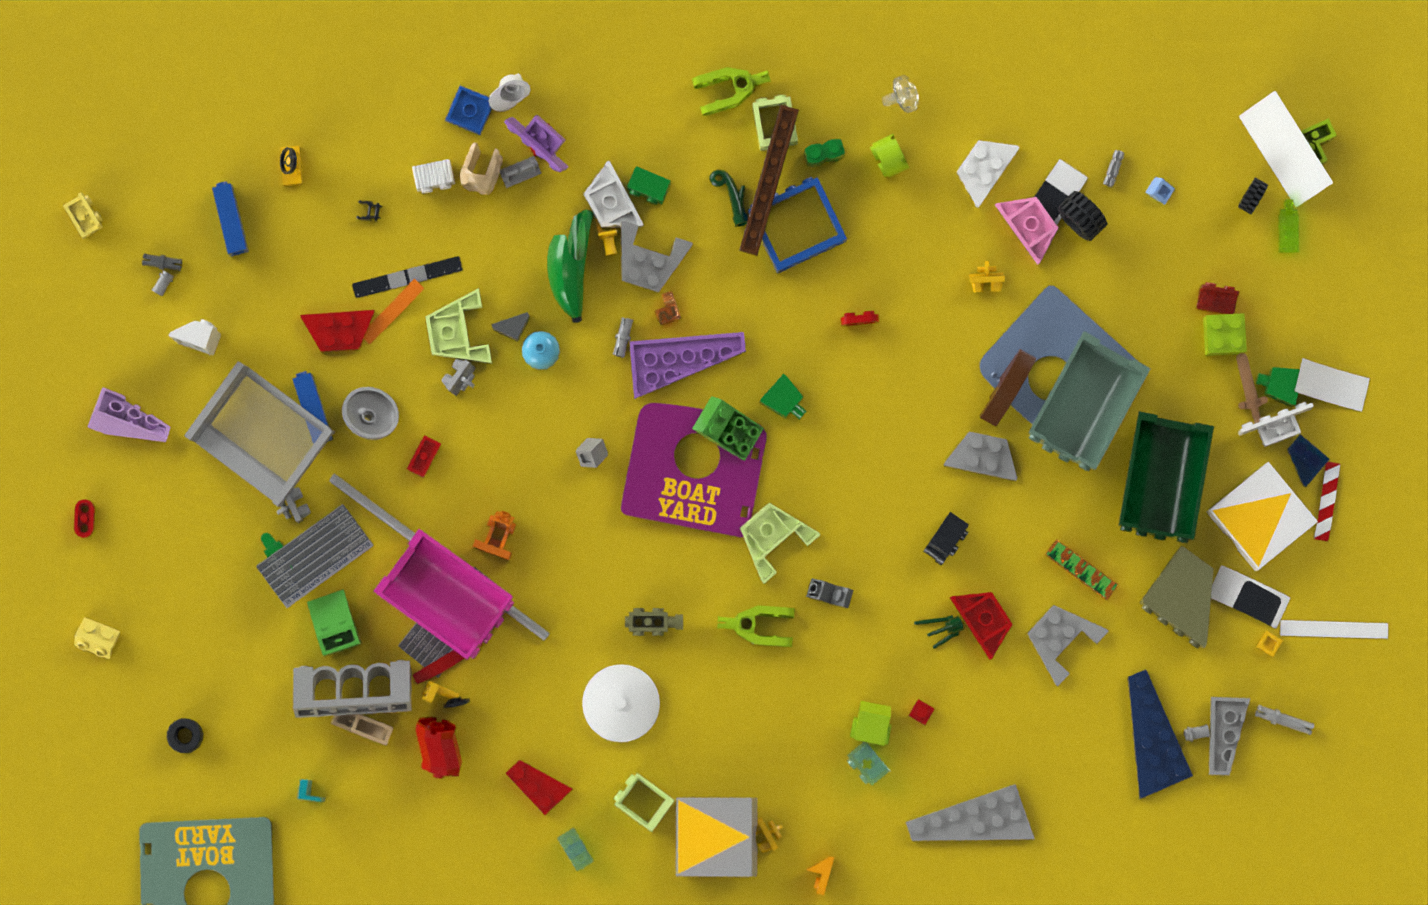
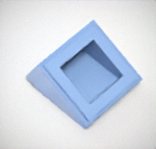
M1155 177L1146 193L1165 205L1175 188L1164 179Z

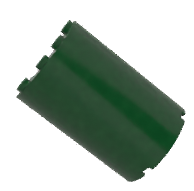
M1138 412L1118 523L1121 531H1135V535L1147 537V534L1154 535V539L1166 541V538L1177 539V542L1188 543V540H1194L1214 426L1196 422L1193 424L1158 418L1156 414Z

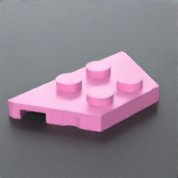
M1037 197L995 204L1038 265L1055 236L1058 226Z

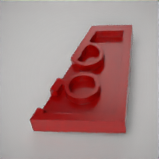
M521 760L506 772V775L544 815L550 812L573 790V788Z

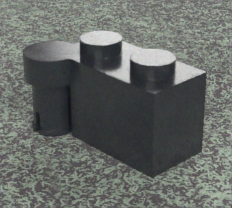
M950 512L923 552L934 558L935 562L942 566L949 555L953 556L959 548L956 546L959 539L963 541L969 533L966 530L969 524Z

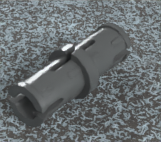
M146 253L143 255L144 259L150 260H142L143 266L159 267L160 270L167 268L181 271L182 266L174 265L175 263L182 264V259L168 258L166 255L155 256Z

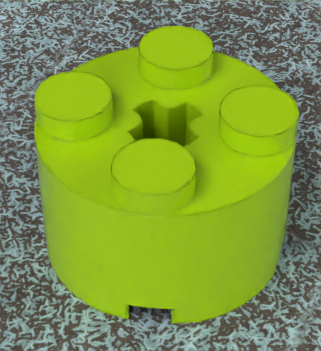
M893 134L872 143L873 146L870 149L876 161L880 159L881 163L878 166L884 177L888 176L890 178L909 168Z

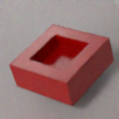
M917 699L908 716L926 725L935 708Z

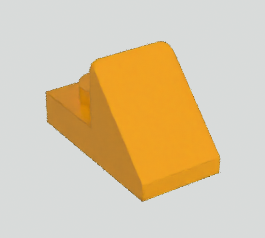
M829 856L806 869L821 874L820 878L816 877L814 884L817 894L824 895L834 857Z

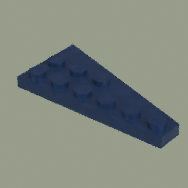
M1146 669L1128 677L1139 799L1193 776Z

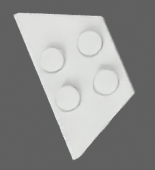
M978 140L962 163L957 174L977 208H979L1020 148L1019 146Z
M607 161L600 173L597 174L591 185L584 192V196L601 228H621L622 220L639 225L638 227L644 226L610 161Z

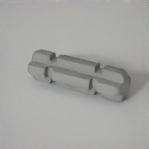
M1115 150L1104 185L1108 187L1114 186L1124 152Z

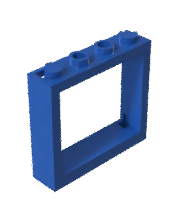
M809 177L803 180V184L798 187L792 185L786 188L783 194L778 195V193H775L772 206L815 186L838 235L785 260L779 261L766 232H764L762 242L777 274L847 241L818 177L815 179Z

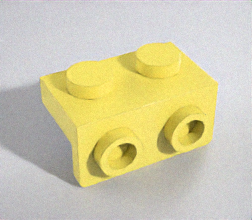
M80 192L77 198L63 205L81 237L85 239L103 228L100 223L103 219L98 211L94 212L91 208L94 204L88 195L84 196Z
M84 617L75 634L74 645L81 650H88L99 657L110 659L112 649L120 636V631Z

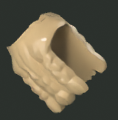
M474 142L461 169V185L468 191H477L480 194L488 195L491 194L497 182L500 167L503 163V156L495 148L486 175L474 174L473 171L481 152L478 144Z

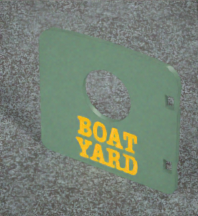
M268 818L153 822L141 825L139 837L142 905H187L184 895L186 884L195 873L202 870H214L226 878L230 887V898L227 905H274L272 824ZM151 843L152 855H145V844Z

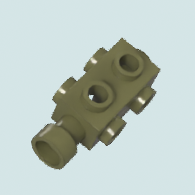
M633 608V612H629V616H625V628H629V632H633V636H644V632H652V636H664V632H668V628L683 630V614L668 616V612H664V608H652V612H645V608ZM637 619H641L643 621L641 626H637L635 624V621ZM656 619H660L662 621V624L660 626H656L654 624Z

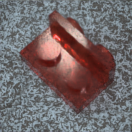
M1205 282V285L1202 284L1199 287L1196 304L1197 310L1219 314L1235 313L1237 297L1240 292L1236 291L1235 287L1224 286V288L1216 287L1217 284Z

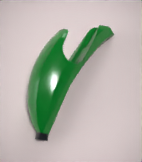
M583 210L573 217L568 241L566 235H554L548 248L547 271L550 287L558 304L572 318V323L582 321L585 261L591 221L594 213L590 210Z

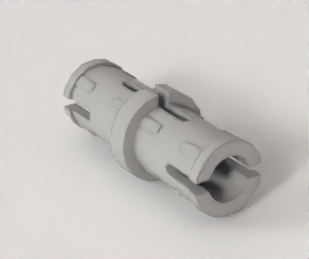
M621 318L619 332L615 336L617 340L612 355L625 357L627 343L631 339L629 335L633 323L632 319Z

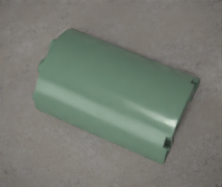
M1083 331L1028 434L1030 435L1029 439L1043 445V450L1049 453L1055 452L1059 454V459L1067 463L1073 461L1079 464L1080 468L1089 472L1090 469H1097L1150 368L1135 359H1126L1100 344L1101 340Z

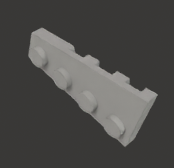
M1211 697L1209 775L1230 774L1250 698Z

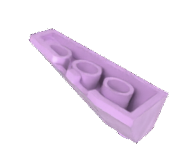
M102 387L88 428L108 435L166 442L170 426L153 415L145 414L137 404L131 405L125 401L126 397Z

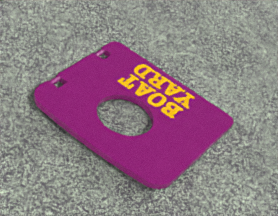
M649 403L645 405L638 415L621 502L622 513L637 518L743 537L740 527L752 517L766 444L765 430L763 429L753 448L760 449L758 460L751 458L753 448L746 460L743 461L718 446L720 459L715 471L704 478H690L684 475L676 466L674 451L676 445L683 437L697 433L692 428L703 409L663 403ZM742 506L749 507L747 518L740 517Z

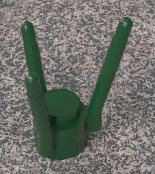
M953 615L914 622L915 625L946 622L945 627L927 634L930 637L947 631L948 634L951 633L933 645L934 649L953 637L960 635L959 632L964 630L960 617H953Z

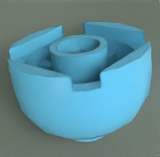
M534 332L528 335L523 342L522 356L525 362L532 368L548 369L559 358V343L548 332Z

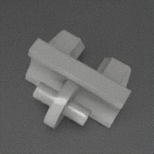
M456 359L452 364V368L457 371L452 377L447 373L441 380L446 386L445 388L455 396L458 395L460 390L465 391L468 386L474 388L475 384L471 381L475 377L472 373L476 369L466 359L465 361Z
M299 487L294 488L286 498L288 505L286 506L285 502H283L284 504L281 509L276 512L278 515L284 514L285 518L289 519L291 518L289 513L291 510L296 522L301 523L304 521L303 518L311 514V511L307 504L297 507L295 501L304 497Z

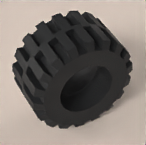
M1073 191L1057 207L1065 223L1085 240H1093L1108 225L1101 210L1088 197L1078 191Z

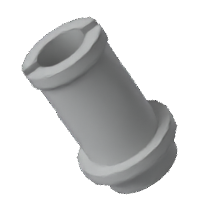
M165 271L159 274L160 277L154 288H152V291L163 296L169 283L173 282V276Z
M1204 725L1194 728L1189 726L1187 729H1184L1186 741L1190 740V742H1193V739L1209 737L1208 726Z

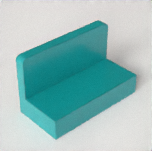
M300 779L298 799L325 802L324 797L310 796L312 780Z

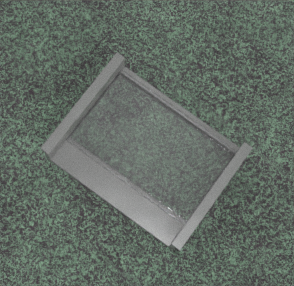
M238 361L184 436L197 443L270 498L276 506L282 507L285 499L335 431L248 366Z

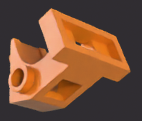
M497 511L494 516L491 515L487 526H490V530L485 542L475 539L473 547L510 561L512 553L504 550L509 534L513 535L516 524L513 523L515 517H512L510 513L505 511ZM496 527L505 530L502 541L492 538Z

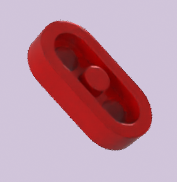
M864 311L863 315H855V312L844 313V317L840 318L841 326L879 323V314H875L874 311Z
M82 499L75 505L74 532L81 538H88L94 533L95 506L91 501ZM84 506L89 508L87 513H84L82 510ZM84 525L88 526V530L86 532L82 531V527Z

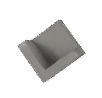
M587 438L576 450L581 467L597 468L608 456L603 439Z

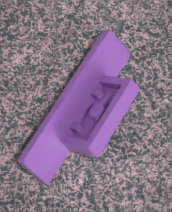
M536 115L526 128L514 117L504 121L507 128L512 133L521 137L525 145L531 146L535 150L536 155L545 159L553 170L562 172L568 168L555 155L565 142V139L540 116Z

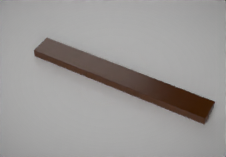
M780 105L740 245V252L758 256L798 116V109Z

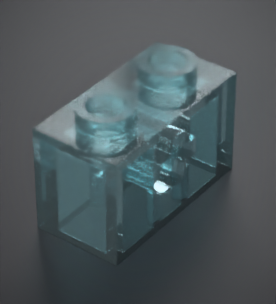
M862 742L847 755L849 758L847 760L848 764L853 770L857 768L861 772L859 777L866 785L868 783L873 785L890 771L867 742ZM864 759L866 761L871 760L872 763H870V769H863L862 766L864 763L862 761Z
M575 828L557 838L576 871L594 861Z

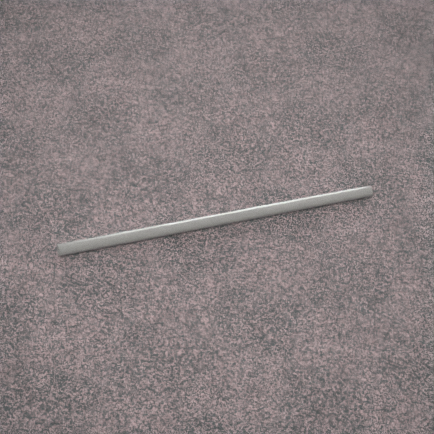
M336 474L332 475L329 482L410 541L415 535L413 531ZM514 606L508 612L505 611L545 641L550 633Z

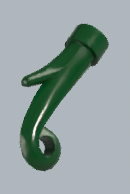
M713 171L709 177L712 185L719 187L726 183L735 227L746 225L748 216L744 207L745 186L742 185L738 192L732 177L726 171ZM721 176L723 179L721 181L715 180V177Z

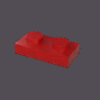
M424 435L407 470L424 478L442 444Z

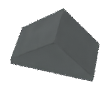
M528 312L494 323L492 327L494 331L518 342L530 317Z

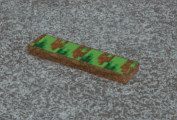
M1057 539L1045 553V556L1106 601L1118 586L1117 583Z

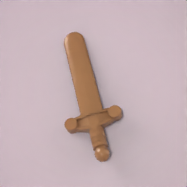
M1239 353L1236 360L1246 401L1240 402L1238 406L1240 409H1251L1254 423L1256 424L1260 422L1259 419L1261 417L1258 407L1267 403L1268 399L1265 396L1258 398L1246 354Z

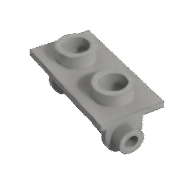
M533 156L500 170V174L506 188L541 174V171Z

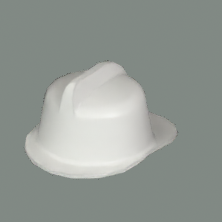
M519 73L507 75L501 79L499 87L490 95L489 105L496 111L509 110L529 95L530 86L522 80Z

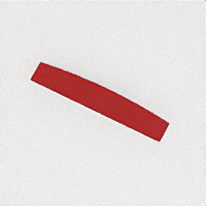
M452 650L412 676L418 685L451 668L465 659V657Z

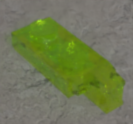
M1285 199L1284 209H1280V214L1278 215L1279 253L1299 252L1298 210L1294 209L1293 199Z

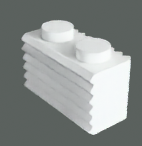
M450 159L412 167L416 189L418 192L421 191L422 194L433 192V188L440 187V190L449 189L452 184H455Z

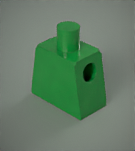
M1272 367L1269 375L1258 373L1256 384L1266 386L1265 396L1293 407L1296 405L1298 392H1295L1300 369Z
M784 373L759 401L760 404L785 419L792 413L800 420L807 412L799 405L803 400V395Z

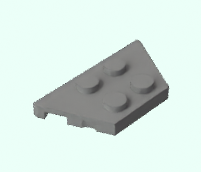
M968 432L944 463V466L1013 481L1017 480L1007 439Z

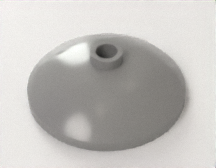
M361 387L353 390L348 394L342 406V416L348 428L356 435L365 439L377 440L385 438L394 431L398 424L399 411L396 403L387 393L377 388Z

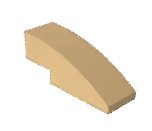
M361 714L336 715L331 720V724L383 745H387L393 727Z

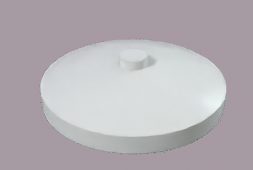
M613 665L602 669L592 677L584 691L583 712L586 721L598 735L610 741L628 742L643 736L654 725L659 713L660 699L654 682L646 673L633 666Z

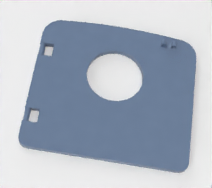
M1048 286L987 351L980 361L979 368L982 376L995 389L1000 382V377L1019 349L1036 357V361L1046 356H1054L1067 362L1083 331L1101 340L1100 344L1126 359L1133 360L1135 358L1058 288ZM1027 376L1011 406L1033 425L1046 400L1037 397L1033 393Z

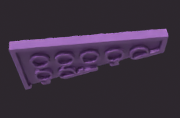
M744 332L630 341L634 399L746 352Z

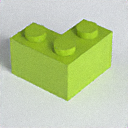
M1329 118L1301 131L1322 165L1328 160L1321 145L1333 140L1337 136Z

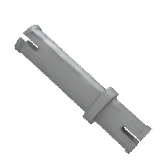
M1258 705V711L1256 710L1255 712L1256 717L1269 720L1272 724L1278 723L1311 735V729L1314 728V723L1283 714L1278 709L1272 710Z

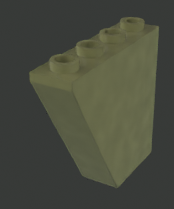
M1181 546L1140 601L1144 611L1149 614L1153 612L1158 616L1157 620L1165 626L1167 624L1171 625L1174 628L1173 632L1180 637L1186 636L1190 639L1189 643L1197 649L1199 647L1205 648L1207 645L1213 568Z

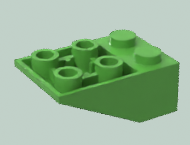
M711 396L692 429L745 461L764 428L722 399Z
M344 589L307 602L323 656L326 657L362 644Z

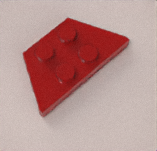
M375 310L301 315V319L321 352L359 350L372 317H374Z
M992 592L951 596V602L989 660L993 659L1013 625Z

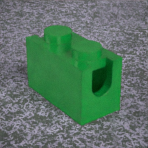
M636 166L627 185V190L630 191L629 194L640 198L641 195L647 198V201L651 204H663L670 188L671 180Z

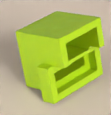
M861 701L858 718H853L850 737L858 741L884 746L885 744L888 745L892 724H889L891 707Z

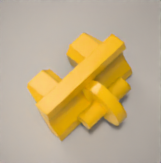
M984 261V267H977V272L984 273L969 274V281L972 284L973 292H984L983 283L990 282L991 291L998 292L1002 290V282H1005L1003 272H996V266H989V261Z
M760 817L757 819L756 836L763 832L766 839L757 845L762 853L770 850L774 851L778 849V846L771 834L773 833L776 839L781 838L782 836L778 830L783 828L781 824L776 826L773 820L768 822L771 830H768L763 819Z

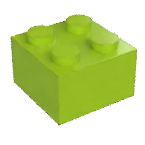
M1244 313L1206 315L1203 318L1205 356L1238 355L1239 353L1247 352Z

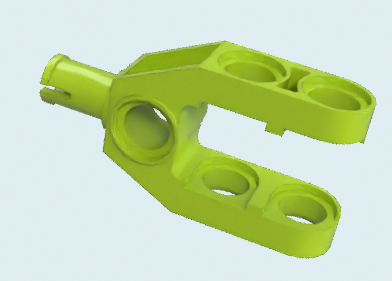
M726 67L694 77L692 82L695 89L731 79L736 94L731 98L721 101L717 99L714 103L700 106L702 115L707 116L738 107L754 92L753 88L756 85L771 82L768 70L751 75L747 70ZM740 80L747 82L744 88H739L736 84Z
M755 606L738 613L735 618L718 616L717 622H725V624L718 623L717 629H734L737 635L754 645L792 647L793 637L762 636L755 634L754 629L756 625L755 616L794 618L795 608ZM742 620H750L752 627L749 630L743 629L741 626Z

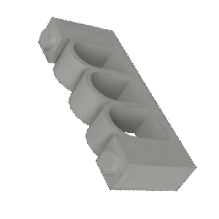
M397 660L396 662H390V666L385 663H375L366 670L358 665L351 664L344 666L339 672L329 666L318 667L315 670L313 667L308 666L294 668L293 710L295 718L412 711L410 661ZM381 675L390 679V696L369 697V685L373 678ZM357 677L363 680V698L342 699V686L347 679ZM323 679L334 680L336 682V699L315 701V688L318 682Z

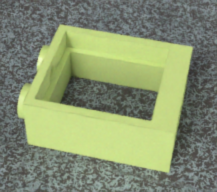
M778 95L772 100L760 98L753 103L752 107L760 151L768 149L771 138L764 139L759 109L784 104L792 108L790 97ZM795 126L789 146L798 144Z
M637 773L635 776L631 774L625 782L628 785L624 791L620 790L614 797V800H616L614 805L652 832L675 800ZM638 780L665 799L649 823L622 804Z

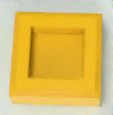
M1265 631L1256 648L1274 657L1283 640Z

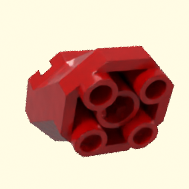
M432 716L419 718L415 731L422 756L421 768L429 773H433V777L443 779L444 776L458 777L462 766V759L455 734L456 725L446 719L438 722L436 721L437 717Z

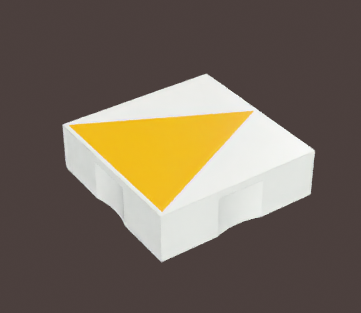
M1269 462L1260 467L1236 489L1206 511L1221 531L1233 541L1239 553L1254 571L1262 568L1318 522Z

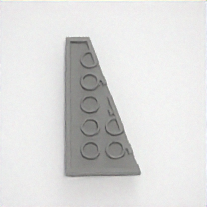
M1015 784L906 822L912 841L1034 839Z

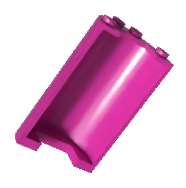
M418 529L408 543L409 547L388 576L383 577L373 592L467 660L470 657L474 659L479 653V647L482 643L487 644L492 638L493 634L491 632L494 627L499 628L504 621V618H502L505 611L508 612L515 603L512 601L513 596L425 532Z

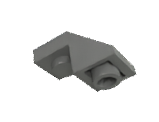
M812 578L806 597L835 606L849 608L854 590Z

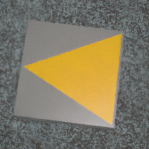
M676 798V876H757V846L755 838L757 798Z

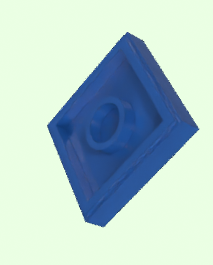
M459 86L445 121L481 136L492 110L489 105V97Z

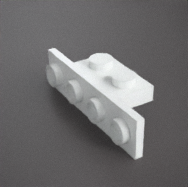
M1303 402L1296 405L1294 410L1284 409L1277 412L1278 415L1271 418L1268 415L1259 419L1260 422L1256 424L1252 422L1242 425V429L1239 430L1238 434L1241 436L1258 430L1264 447L1299 435L1301 431L1295 415L1311 410L1313 404Z

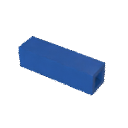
M217 183V187H213L212 190L228 255L231 257L247 253L249 250L234 188L231 183Z
M307 371L296 374V377L292 379L301 407L329 427L313 375L311 373L307 374ZM306 420L314 444L322 434V431Z

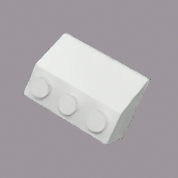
M201 319L200 322L193 321L170 332L169 337L178 344L214 355L221 334L217 331L218 328L215 325Z

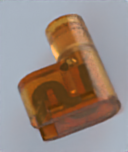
M669 291L662 294L666 307L654 311L657 321L661 326L682 318L673 292Z

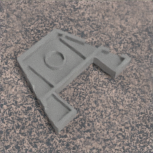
M622 220V281L659 292L693 243L675 238L670 256L633 245L639 225Z
M1053 605L1027 634L1055 685L1059 686L1070 674L1055 660L1081 631L1097 644L1107 634L1108 630Z

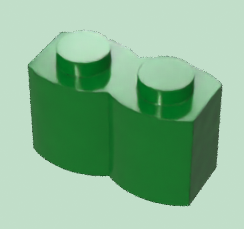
M831 139L824 144H812L806 147L804 155L807 166L816 167L826 161H839L844 157L845 151L841 139Z

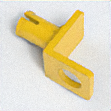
M595 219L599 240L604 242L606 256L617 255L614 239L618 236L617 229L611 228L609 231H603L598 220Z

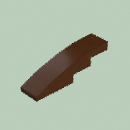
M1019 349L1000 377L999 384L990 395L989 402L980 414L981 419L997 427L1036 361V357Z

